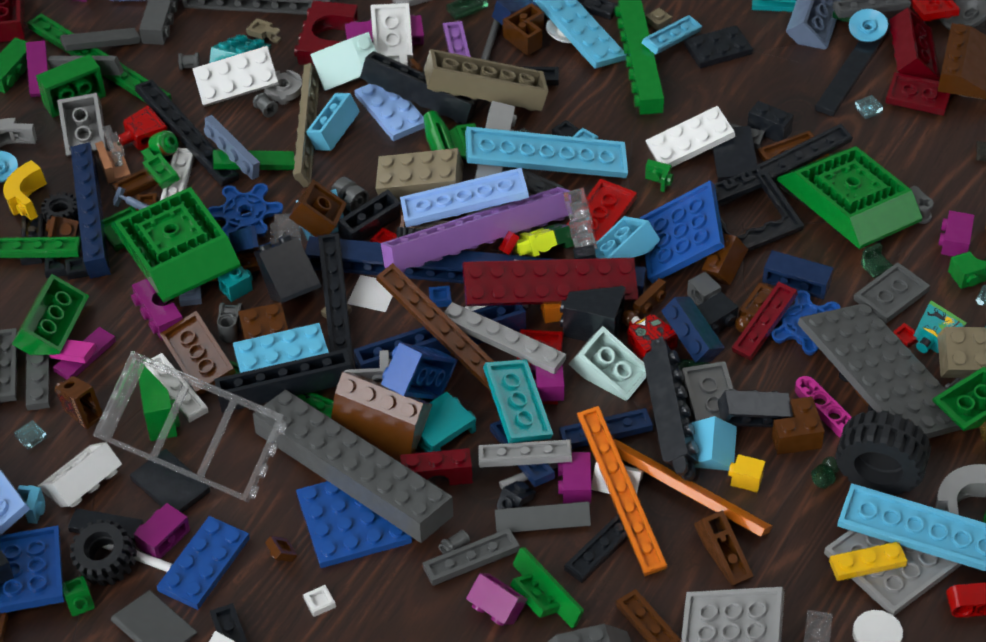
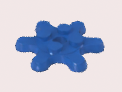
M264 183L256 184L247 193H241L235 186L228 185L222 189L226 202L221 206H211L208 208V211L215 220L226 222L222 230L228 238L230 232L250 226H255L257 237H264L268 231L267 225L263 222L264 219L281 215L283 204L276 201L266 202L263 199L268 192V187ZM246 210H249V211H250V212L245 213V214H242V215H241V213H240V212H244V211H246Z
M799 290L797 291L798 295L795 298V304L790 306L780 319L782 325L775 328L771 335L776 343H783L794 339L798 344L802 345L805 354L813 355L817 352L818 347L797 324L800 317L840 309V305L836 302H827L822 306L815 305L811 302L810 294L807 291Z

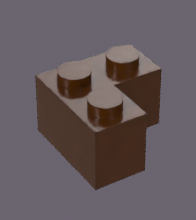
M531 3L503 19V37L527 56L542 48L544 12Z
M723 234L725 247L704 257L706 261L701 270L706 272L717 283L731 285L748 248L737 236Z
M813 396L790 399L793 417L778 419L773 422L771 437L777 455L822 449L825 431Z

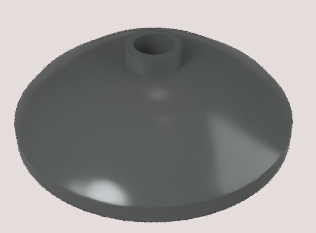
M953 0L960 9L959 16H953L948 19L940 18L942 24L949 30L952 23L975 28L986 21V0Z

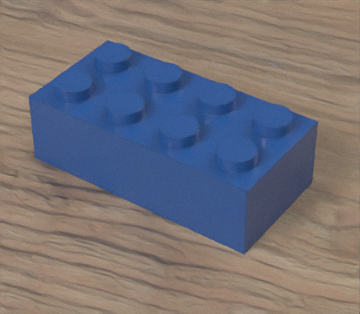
M399 342L392 352L390 365L383 372L381 385L402 396L436 399L444 393L458 359L435 348Z

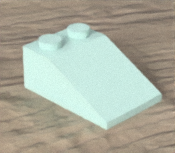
M369 32L310 54L324 91L360 78L365 57L372 51L376 52Z
M604 326L588 340L569 363L584 379L625 401L631 397L647 377L644 362Z

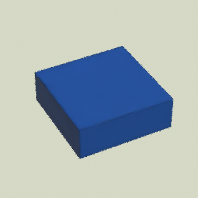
M450 285L429 287V298L438 307H448L452 303Z

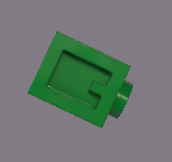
M648 159L645 179L661 183L660 191L665 192L667 186H671L674 174H671L672 165Z
M84 576L63 583V593L72 616L95 608Z

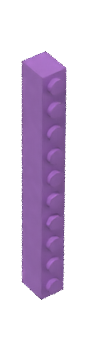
M556 187L531 195L529 198L521 201L509 202L381 243L384 267L387 268L393 263L402 272H405L406 268L420 267L428 261H439L443 259V256L457 255L464 249H476L480 244L494 243L498 238H505L508 231L512 233L527 232L535 226H546L548 222L553 220H564L566 216L573 214L570 190Z

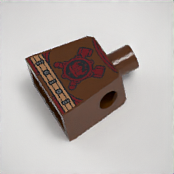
M75 376L56 385L55 392L58 394L64 411L85 429H88L104 417L93 386Z

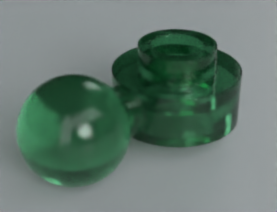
M826 457L822 464H819L812 470L811 477L816 486L826 489L835 482V473L840 469L837 465L836 457Z

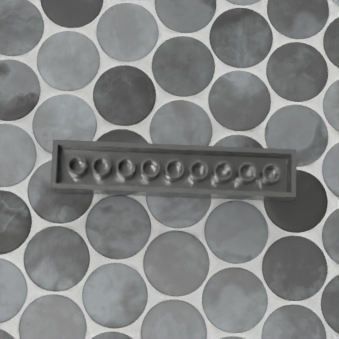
M284 390L253 413L256 434L420 543L453 517V498L451 495L289 391Z

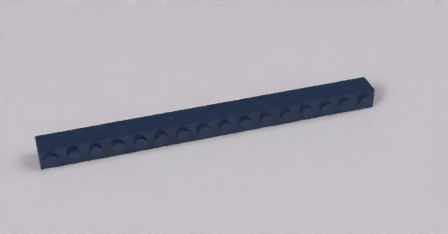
M309 236L305 253L313 269L321 270L318 237ZM340 239L343 271L345 273L378 275L386 269L384 267L381 243ZM461 250L460 254L446 255L439 261H428L420 267L406 268V271L403 273L409 279L464 284L463 262L557 259ZM635 266L639 298L644 291L646 267Z

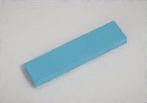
M688 15L645 37L642 44L656 55L700 32L703 26Z

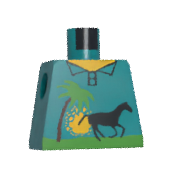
M931 300L913 335L918 341L916 348L922 353H927L929 349L939 353L937 335L944 327H965L967 323Z

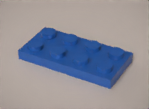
M209 516L156 586L158 592L199 610L249 541V533Z

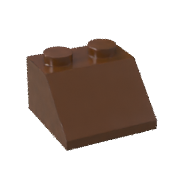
M313 179L295 204L289 219L315 237L327 235L336 227L347 203Z

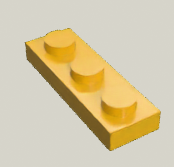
M893 542L832 555L829 558V563L837 581L905 567L907 559L900 543Z

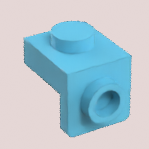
M19 485L17 491L30 508L25 513L28 523L37 524L40 515H43L45 511V499L41 487Z

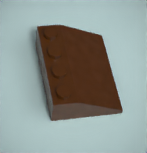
M951 24L937 91L986 100L985 34L972 26Z
M342 372L334 395L331 419L401 463L400 455L414 454L416 452L432 404L416 397L402 396L381 385V383L353 372Z

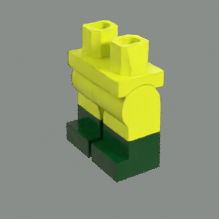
M557 223L530 233L519 234L520 239L513 248V252L520 256L526 254L535 257L540 255L539 251L547 252L553 246L573 247L574 242L569 225Z

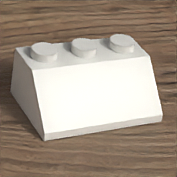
M107 442L92 444L44 480L38 487H41L42 492L60 507L70 506L72 508L83 500L81 497L88 492L90 494L98 489L100 481L104 478L107 480L113 477L118 472L117 468L122 463Z

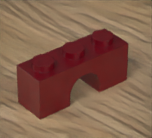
M470 448L400 455L401 464L426 480L440 475L449 479V485L472 483Z

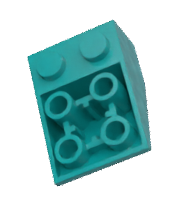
M239 34L211 47L210 63L268 46L270 49L271 44L264 43L262 39H247L246 35Z

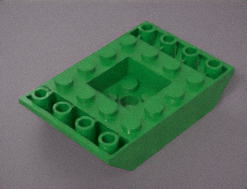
M857 146L838 151L777 177L778 182L859 249L922 221V215L913 191Z
M191 187L111 223V227L163 303L241 267L227 235Z

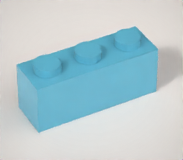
M335 93L306 131L315 150L331 151L360 111L351 93Z

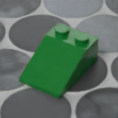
M141 361L136 362L143 411L150 441L176 437V427H180L175 399L170 400L169 391Z
M985 366L940 393L932 400L963 431L986 425Z

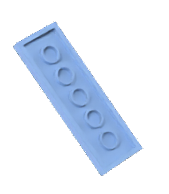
M517 168L402 196L400 200L407 228L452 216H459L472 211H480L493 206H500L513 201H521L529 198L522 168Z

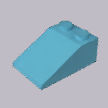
M624 216L594 244L596 258H633L652 251L660 239L648 220Z

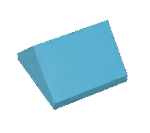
M716 416L692 422L691 424L695 430L693 435L694 442L699 449V453H697L699 463L694 465V467L729 471L731 462L734 463L737 427Z

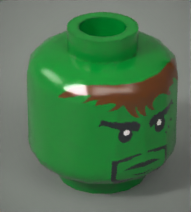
M164 130L153 134L149 138L148 147L154 156L160 153L165 158L175 154L178 149V140L174 133Z

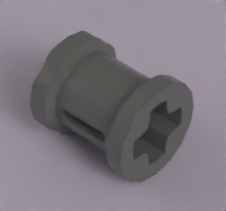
M179 53L180 71H183L185 68L199 67V53L194 55Z
M260 93L253 99V106L256 109H260L266 118L276 114L278 104L270 101L267 94Z

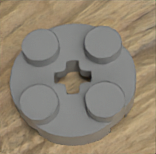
M280 70L275 71L279 84L265 88L264 93L268 95L269 99L278 101L281 105L288 104L290 100L297 98L301 94V76L291 70H286V73H280Z

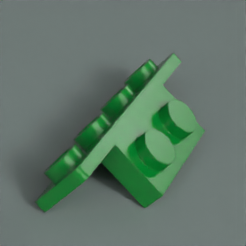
M525 547L520 548L513 566L522 576L513 578L510 584L512 589L528 599L526 604L539 618L558 613L571 628L576 627L584 613V609Z

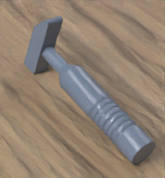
M118 187L113 199L114 206L117 207L121 199L138 210L149 206L131 196H124L125 189L122 187Z

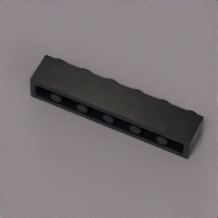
M372 51L365 57L360 78L366 80L367 83L380 86L387 92H393L405 100L417 103L423 108L436 111L439 115L447 116L456 123L467 124L472 119L478 100H473L467 96H453L450 93L434 92L427 89L425 73L378 52Z
M342 349L220 377L214 380L221 411L224 413L267 403L284 390L297 396L336 387L342 372L352 370L347 349Z

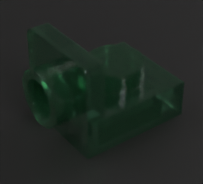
M880 243L863 250L861 266L874 279L893 266L881 254L883 246Z

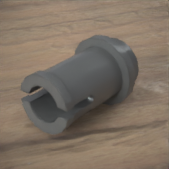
M460 530L452 537L442 539L441 544H439L441 553H448L469 543V535L466 531Z

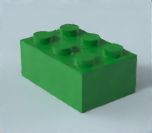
M90 54L36 75L43 105L52 118L60 115L57 100L97 93L99 99L106 96L100 67Z

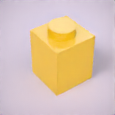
M738 454L736 462H731L728 476L732 477L731 486L758 493L764 474L765 461Z

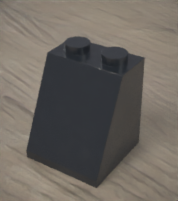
M290 234L278 238L279 242L272 245L271 242L259 246V250L254 251L271 300L284 303L322 287L298 237H291Z
M617 286L569 292L567 299L562 300L560 313H563L560 320V327H563V337L588 342L604 326L617 338L622 324L621 315L625 309L626 287Z

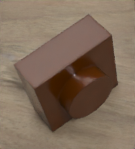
M270 536L265 542L271 556L275 560L293 562L298 556L287 538Z

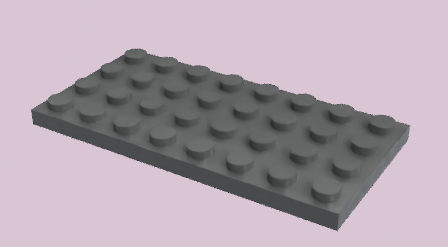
M862 303L800 317L797 324L873 410H876V412L889 411V414L893 415L897 413L902 415L904 419L912 420L915 426L919 425L928 439L962 430L932 401L934 397L946 389L913 355L911 350L901 342L897 335L888 328L884 321L872 311L870 306Z

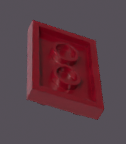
M894 72L885 103L944 116L951 93L937 91L939 81Z

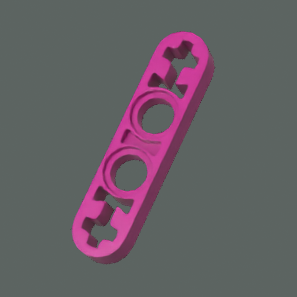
M809 376L799 377L795 385L797 396L799 398L813 396L814 400L823 399L826 402L825 404L819 405L815 403L819 417L840 438L844 425L852 417L813 378ZM836 413L840 415V418L832 419L829 417V414Z

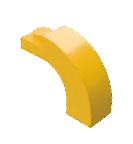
M32 160L12 172L3 187V193L11 213L14 216L20 213L31 221L37 218L38 215L32 201L28 197L34 191L47 184L41 168Z

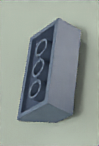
M797 0L786 32L797 44L827 49L837 20L832 18L834 11L832 5L834 1L840 0Z

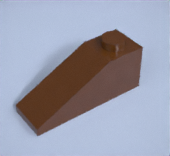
M723 510L694 523L704 547L731 586L753 576Z

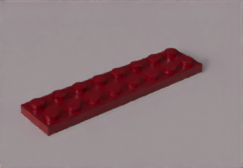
M634 258L463 262L462 264L466 306L561 304L562 300H566L568 293L572 291L617 286L626 287L625 302H635L638 299Z

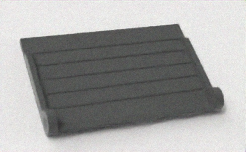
M150 590L111 618V621L135 642H188L197 634L196 630Z

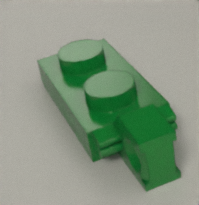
M148 148L141 151L144 157V162H142L144 168L162 190L180 180L178 173L160 153L154 156Z

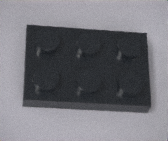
M737 25L684 39V46L700 69L753 54L752 46Z

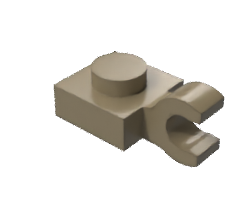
M258 18L246 29L247 35L262 40L267 37L275 44H278L282 37L277 36L280 29L273 28L272 23Z

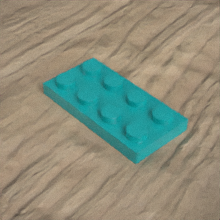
M527 359L485 362L483 369L508 443L551 439L553 432Z

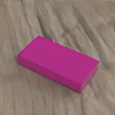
M67 339L61 352L49 355L51 359L87 363L97 350L95 343Z

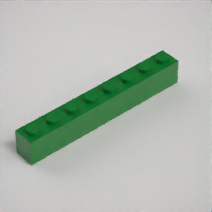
M618 0V6H615V17H619L617 18L618 30H621L620 41L624 42L623 51L624 54H627L625 62L626 68H630L628 69L629 81L632 80L631 91L632 94H635L634 105L638 107L640 115L663 113L664 96L654 53L642 44L643 39L649 36L642 1Z

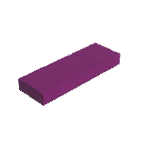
M45 40L26 42L31 97L41 96L36 75L48 71Z
M98 327L83 340V342L95 343L97 350L87 363L61 360L53 367L54 372L66 380L72 376L77 377L116 342L115 336Z

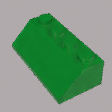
M51 274L41 288L11 345L29 355L59 354L89 295Z

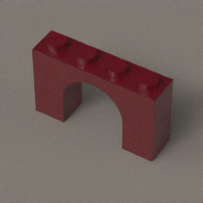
M323 1L312 2L311 8L307 10V20L303 22V32L299 33V44L295 45L294 56L297 57L298 65L311 63L315 66L310 54L342 42L320 39L317 35L326 30H345V24L353 21L358 22L357 5Z

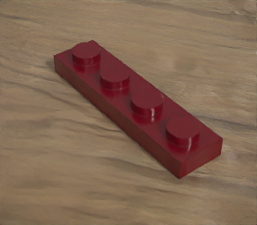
M778 281L732 346V351L752 361L797 297V290Z

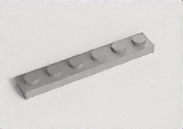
M452 302L444 311L464 333L522 360L527 359L529 363L552 374H555L566 360L565 353Z

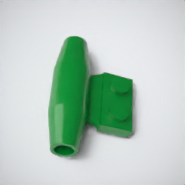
M427 112L423 116L430 150L458 148L461 157L466 159L465 131L467 126L476 127L475 123L456 125L455 128L449 131L438 112Z

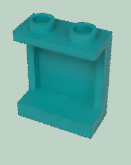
M445 392L430 402L432 407L418 446L424 452L440 451V447L464 431L468 430L473 434L476 432L475 415L470 410L467 411L456 397L453 398L448 392Z

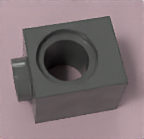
M706 272L688 281L687 296L691 297L697 305L721 292V286Z

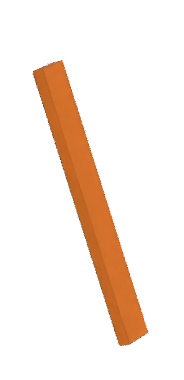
M599 406L577 413L579 422L644 576L667 569L666 561Z
M613 439L621 459L715 512L723 510L726 518L758 536L770 533L772 525L693 481L684 480L681 475H677L673 470L617 439Z

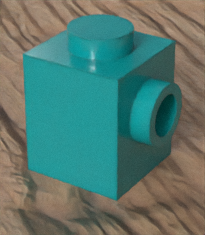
M242 266L218 277L220 290L231 302L253 290L251 282L253 277L250 271L245 270Z

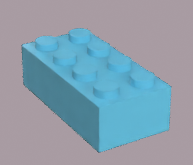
M320 323L233 343L239 373L329 353Z

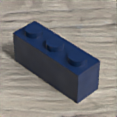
M772 250L764 267L762 282L776 286L779 281L797 291L804 290L810 296L824 300L832 281L834 268Z
M674 297L661 310L695 363L711 362L725 348L691 297Z

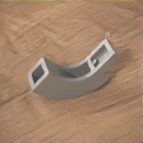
M16 118L0 119V147L11 143L36 144L37 136L34 124L17 123Z
M986 464L963 466L948 474L940 485L935 508L959 515L957 504L959 501L968 497H986Z

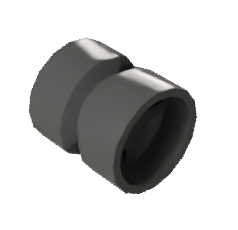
M345 176L339 178L331 188V190L336 189L338 197L347 203L345 208L350 212L364 205L369 200L368 191Z

